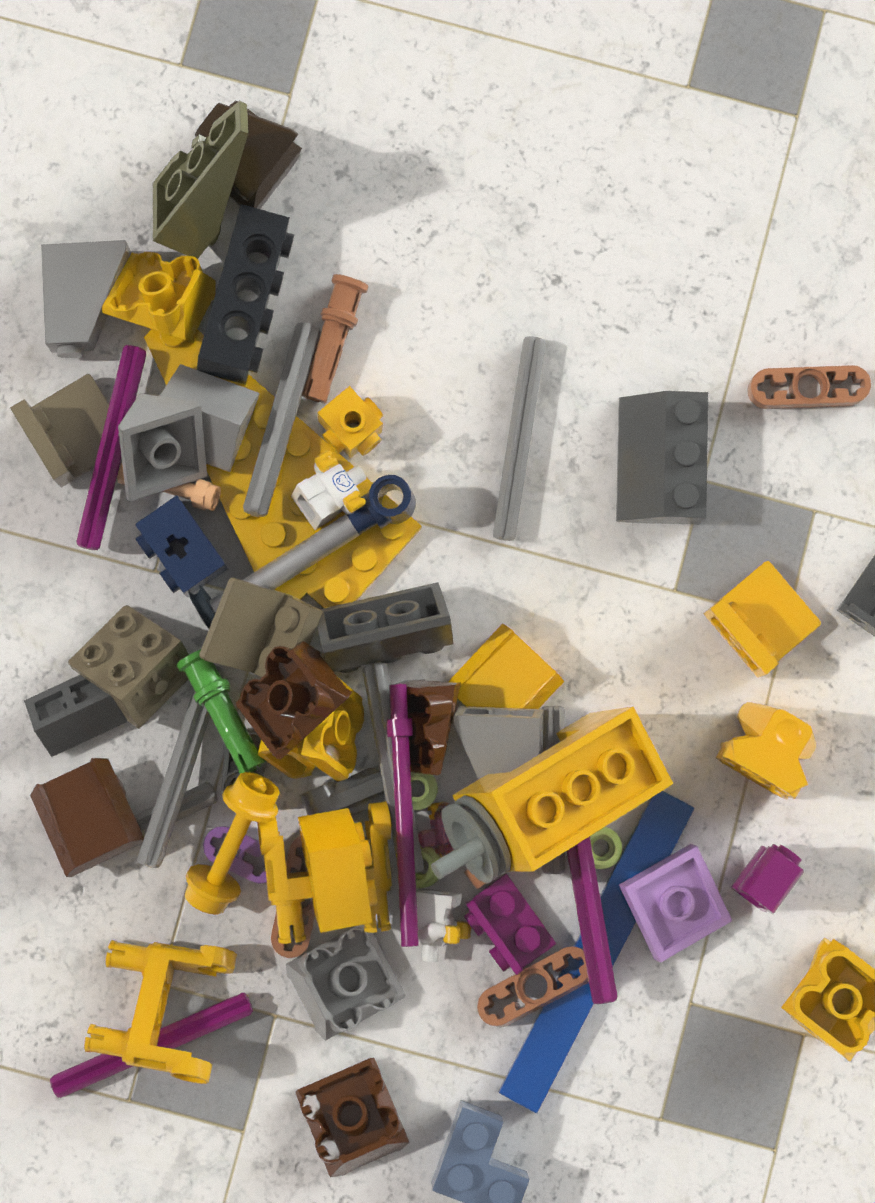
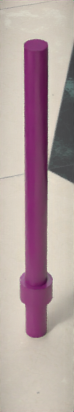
M393 684L389 685L391 719L387 720V737H392L401 947L419 946L409 749V736H413V720L408 718L407 685Z

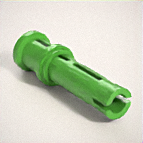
M201 649L180 660L177 663V667L180 672L186 673L196 693L193 696L195 702L199 703L200 706H205L239 770V774L253 772L258 769L257 766L262 767L266 762L258 756V750L228 694L231 690L228 679H222L214 663L200 658Z

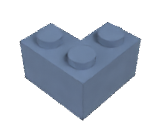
M462 1100L460 1101L431 1181L432 1191L463 1203H522L530 1180L527 1171L491 1158L503 1125V1119L500 1114Z

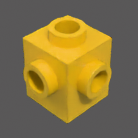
M348 386L317 412L318 422L326 430L322 436L337 454L344 451L350 459L358 452L364 456L382 440L378 436L382 433L383 423L380 421L383 417L382 412L369 397L362 400L351 386ZM351 423H355V424H357V425H359V426H358V427H355V428H351V427H348L347 425H348V424H351Z

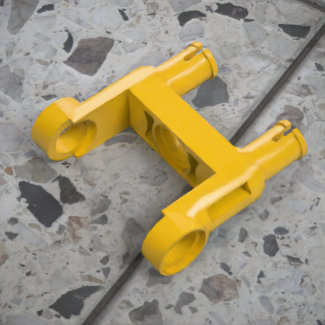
M386 801L369 803V821H364L366 840L369 842L372 856V866L365 867L366 879L374 880L378 905L370 906L372 923L364 924V932L367 933L377 932L376 914L378 928H381V932L391 929L387 892L391 890L392 886L388 840L391 839V821ZM276 818L268 823L257 822L261 855H264L268 900L271 901V905H276L278 943H291L290 925H292L295 942L305 941L306 935L304 932L301 902H304L307 898H312L309 873L304 871L287 874L283 835L280 836Z
M111 940L108 949L112 950V953L107 952L106 967L142 972L143 980L131 1027L127 1031L90 1024L87 1034H91V1038L85 1037V1052L122 1057V1062H126V1065L169 1072L172 1077L183 1081L199 1084L209 1083L213 1064L191 1057L192 1052L159 1047L157 1042L174 970L214 977L217 976V973L231 974L234 972L237 954L229 949L210 945L200 946V950L158 942L150 943L148 947Z

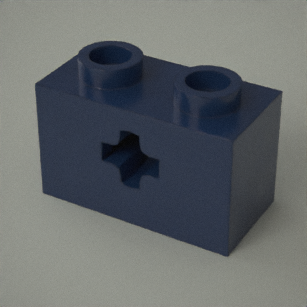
M177 495L135 524L141 533L135 540L149 559L157 555L165 567L159 574L173 593L181 589L188 598V592L195 593L200 589L199 585L205 586L229 569ZM176 539L181 544L189 542L184 547L187 555L182 559L176 554L169 557V554L173 552L171 543Z

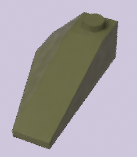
M238 101L213 123L207 138L200 134L194 138L191 145L193 149L188 154L183 151L175 154L153 182L154 242L198 259L208 246L212 247L218 240L223 216L248 136L246 103Z

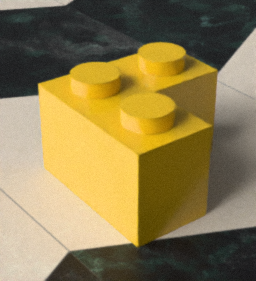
M349 808L298 817L303 857L309 873L314 913L320 933L372 923L370 906L378 905L374 880L366 879L365 867L372 866V856L369 842L365 840L362 823H354Z

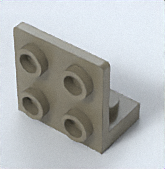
M90 374L84 375L32 407L25 399L10 407L51 477L61 488L94 468L109 403Z
M232 577L228 580L199 656L205 661L251 672L262 678L266 674V658L274 647L294 648L303 641L310 645L323 611L292 595Z
M125 605L69 659L68 664L74 671L113 697L127 721L140 729L188 680L186 673L179 671L177 663L188 656L189 653L180 639L130 606Z

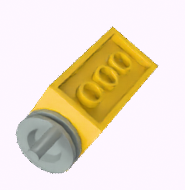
M634 707L589 713L558 731L556 734L560 740L559 743L513 771L487 774L453 794L455 804L451 803L442 809V822L454 850L431 864L432 871L436 877L442 879L463 865L478 880L487 884L498 878V875L501 876L506 872H533L673 785Z

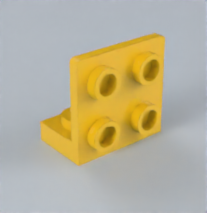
M769 561L761 564L703 613L757 678L767 675L779 664L778 661L821 625V621Z

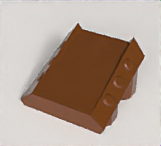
M304 641L294 648L274 647L266 658V674L260 680H249L242 689L241 698L235 703L272 755L279 760L286 756L352 694V691L343 685L320 654L322 652Z
M422 679L396 683L407 685L408 718L413 720V736H409L410 770L414 773L440 775L461 682L451 683Z
M91 758L90 762L44 784H36L30 794L66 877H73L143 843L144 837L141 827L125 797L126 791L123 783L115 774L108 758Z
M375 1058L364 1060L300 1088L295 1092L303 1116L307 1120L314 1137L317 1153L324 1162L330 1177L346 1175L348 1172L388 1154L401 1151L410 1143Z

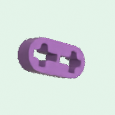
M216 827L206 835L203 849L206 857L214 863L217 850L211 844L213 838H222L225 833L227 834L230 827ZM245 835L239 848L241 852L238 857L235 856L229 871L255 883H267L266 871L257 876L253 873L255 866L243 860L246 853L255 857L261 856L259 841Z

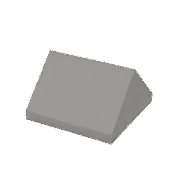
M180 364L160 396L197 401L201 405L206 464L231 472L260 394Z
M140 393L118 426L125 492L129 502L207 477L201 405L197 401Z

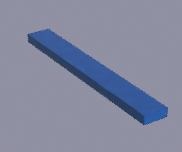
M664 791L650 798L620 859L600 894L612 967L636 923L619 884L670 856L695 809L693 806ZM581 933L573 947L583 949ZM572 956L567 958L569 966L560 971L556 979L557 989L563 986L558 980L559 977L565 974H572L578 978L581 975L579 968L584 965L583 959L576 960ZM589 982L541 1008L498 1091L499 1094L538 1113L594 1004L592 1002Z

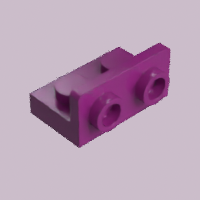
M507 873L465 902L470 912L465 914L464 918L478 937L486 932L495 947L489 950V953L503 972L511 968L518 975L525 966L557 944Z

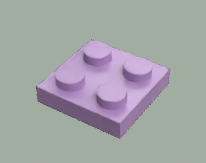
M693 844L682 848L619 884L654 959L660 963L732 921L698 846Z

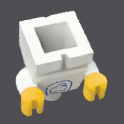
M329 450L314 459L316 474L298 483L291 495L314 530L334 519L342 511L345 514H353L365 505V499L359 498L361 493L356 487L366 480L363 470L356 465L346 472L341 464L337 465L335 457H330L332 452Z
M419 888L416 889L418 939L419 944L422 945L421 961L438 962L439 947L447 944H458L460 939H469L471 937V926L467 921H456L453 916L455 907L461 905L462 893Z

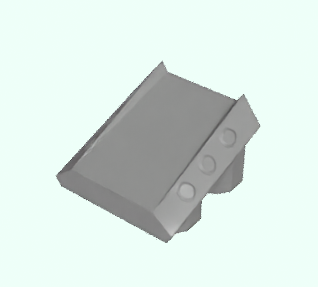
M364 925L355 926L286 963L287 977L292 981L315 1026V1031L325 1041L341 1032L354 1028L359 1022L405 998V993L374 933L364 932Z

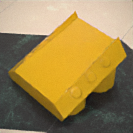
M146 251L140 254L132 252L102 305V313L194 343V335L211 301H214L216 280L202 272L199 260L194 256L183 255L172 260L170 263L162 261L161 256L157 252Z
M502 623L448 682H461L457 700L464 706L539 709L565 681L557 671L550 667L512 629Z

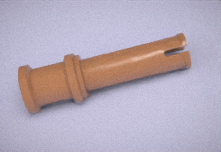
M334 274L331 280L334 284L327 308H322L321 316L324 324L302 392V397L323 404L327 403L330 387L348 332L357 325L358 319L355 317L361 295L367 293L368 290L366 283L340 274Z

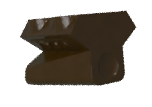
M235 100L229 106L220 102L216 104L197 129L195 138L199 134L207 138L213 123L238 101ZM247 109L248 136L230 197L239 206L243 204L261 209L294 166L302 148L293 142L299 135L293 129L258 117Z

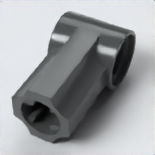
M378 766L351 775L346 780L337 783L334 780L299 795L307 815L349 808L351 816L367 810L369 803L386 801Z

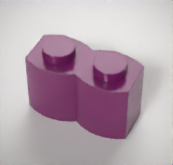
M775 844L767 848L760 846L731 888L761 911L774 914L803 875L804 870L798 866L802 859L781 844L779 847Z

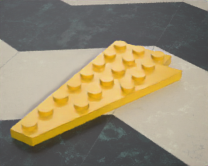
M153 329L144 336L166 385L180 364L197 370L198 355L204 334L198 329L194 335V343ZM248 374L246 385L223 379L260 394L231 472L206 464V468L212 484L221 488L220 501L255 572L345 515L342 511L334 519L314 530L292 499L291 495L297 484L316 474L314 459L329 450L332 452L330 457H335L337 465L341 464L346 472L354 466L342 455L337 454L325 440L296 416L268 514L265 517H254L244 512L243 505L275 399L269 391ZM367 477L366 480L356 486L361 493L359 495L360 499L369 492L373 484ZM386 494L384 495L382 500L383 507L393 509L399 506ZM412 517L399 524H388L382 529L377 524L274 590L292 595L300 600L308 594L323 608L357 601L422 529V526Z

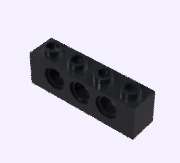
M243 204L240 205L198 355V371L245 385L249 371L258 372L263 348L256 347L260 333L268 335L274 310L267 308L270 295H279L284 272L277 270L280 257L289 258L295 235L287 232L290 217ZM253 252H260L268 260L263 263H255L248 258V255ZM242 290H251L258 298L254 301H244L237 296V293ZM231 328H240L248 336L242 340H234L226 332Z

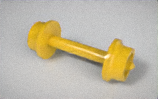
M251 772L240 773L235 783L227 786L222 794L223 801L236 815L213 865L197 864L191 866L186 873L188 886L185 891V898L195 909L204 913L219 915L224 913L229 903L238 899L241 893L240 885L235 878L228 874V871L252 821L268 823L274 821L279 812L276 805L280 794L279 788L268 778Z

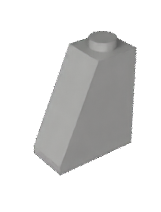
M126 240L41 244L45 344L52 353H57L58 357L77 358L83 356V351H94L108 317L107 314L102 313V305L131 255V250Z
M458 707L454 714V726L478 779L487 774L511 772L543 753L544 709Z

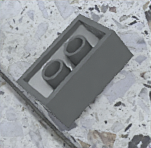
M661 391L619 397L616 522L699 525L706 519L708 392Z
M439 582L319 609L323 611L317 625L325 661L333 672L349 673L358 670L362 665L375 662L392 663L400 660L405 655L418 652L431 654L442 650L444 646L453 645L451 619Z

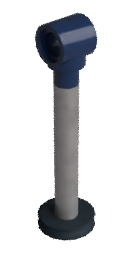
M385 475L378 478L372 484L369 492L361 497L365 499V505L356 510L355 513L345 514L244 578L243 581L274 590L378 524L380 529L388 524H399L408 520L416 508V499L408 483L399 476ZM392 490L402 492L403 500L398 507L387 509L382 506L385 494ZM199 585L200 590L197 594L190 592L188 594L201 620L209 629L224 592L211 599L205 589Z

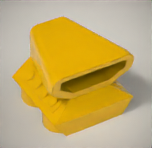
M340 679L343 685L352 691V694L281 760L272 755L262 740L259 745L258 756L289 778L308 777L312 775L314 768L317 767L337 782L348 779L349 774L355 768L357 760L355 738L364 722L363 698Z
M753 702L743 704L737 714V719L746 736L734 737L726 742H721L716 759L769 792L786 800L788 797L795 799L801 788L808 785L799 760L811 758L816 749V740L811 726L782 709Z
M823 938L818 944L808 973L781 1008L810 1034L850 1062L856 1053L867 1045L869 1036L875 1030V969L835 939L829 941L827 938Z

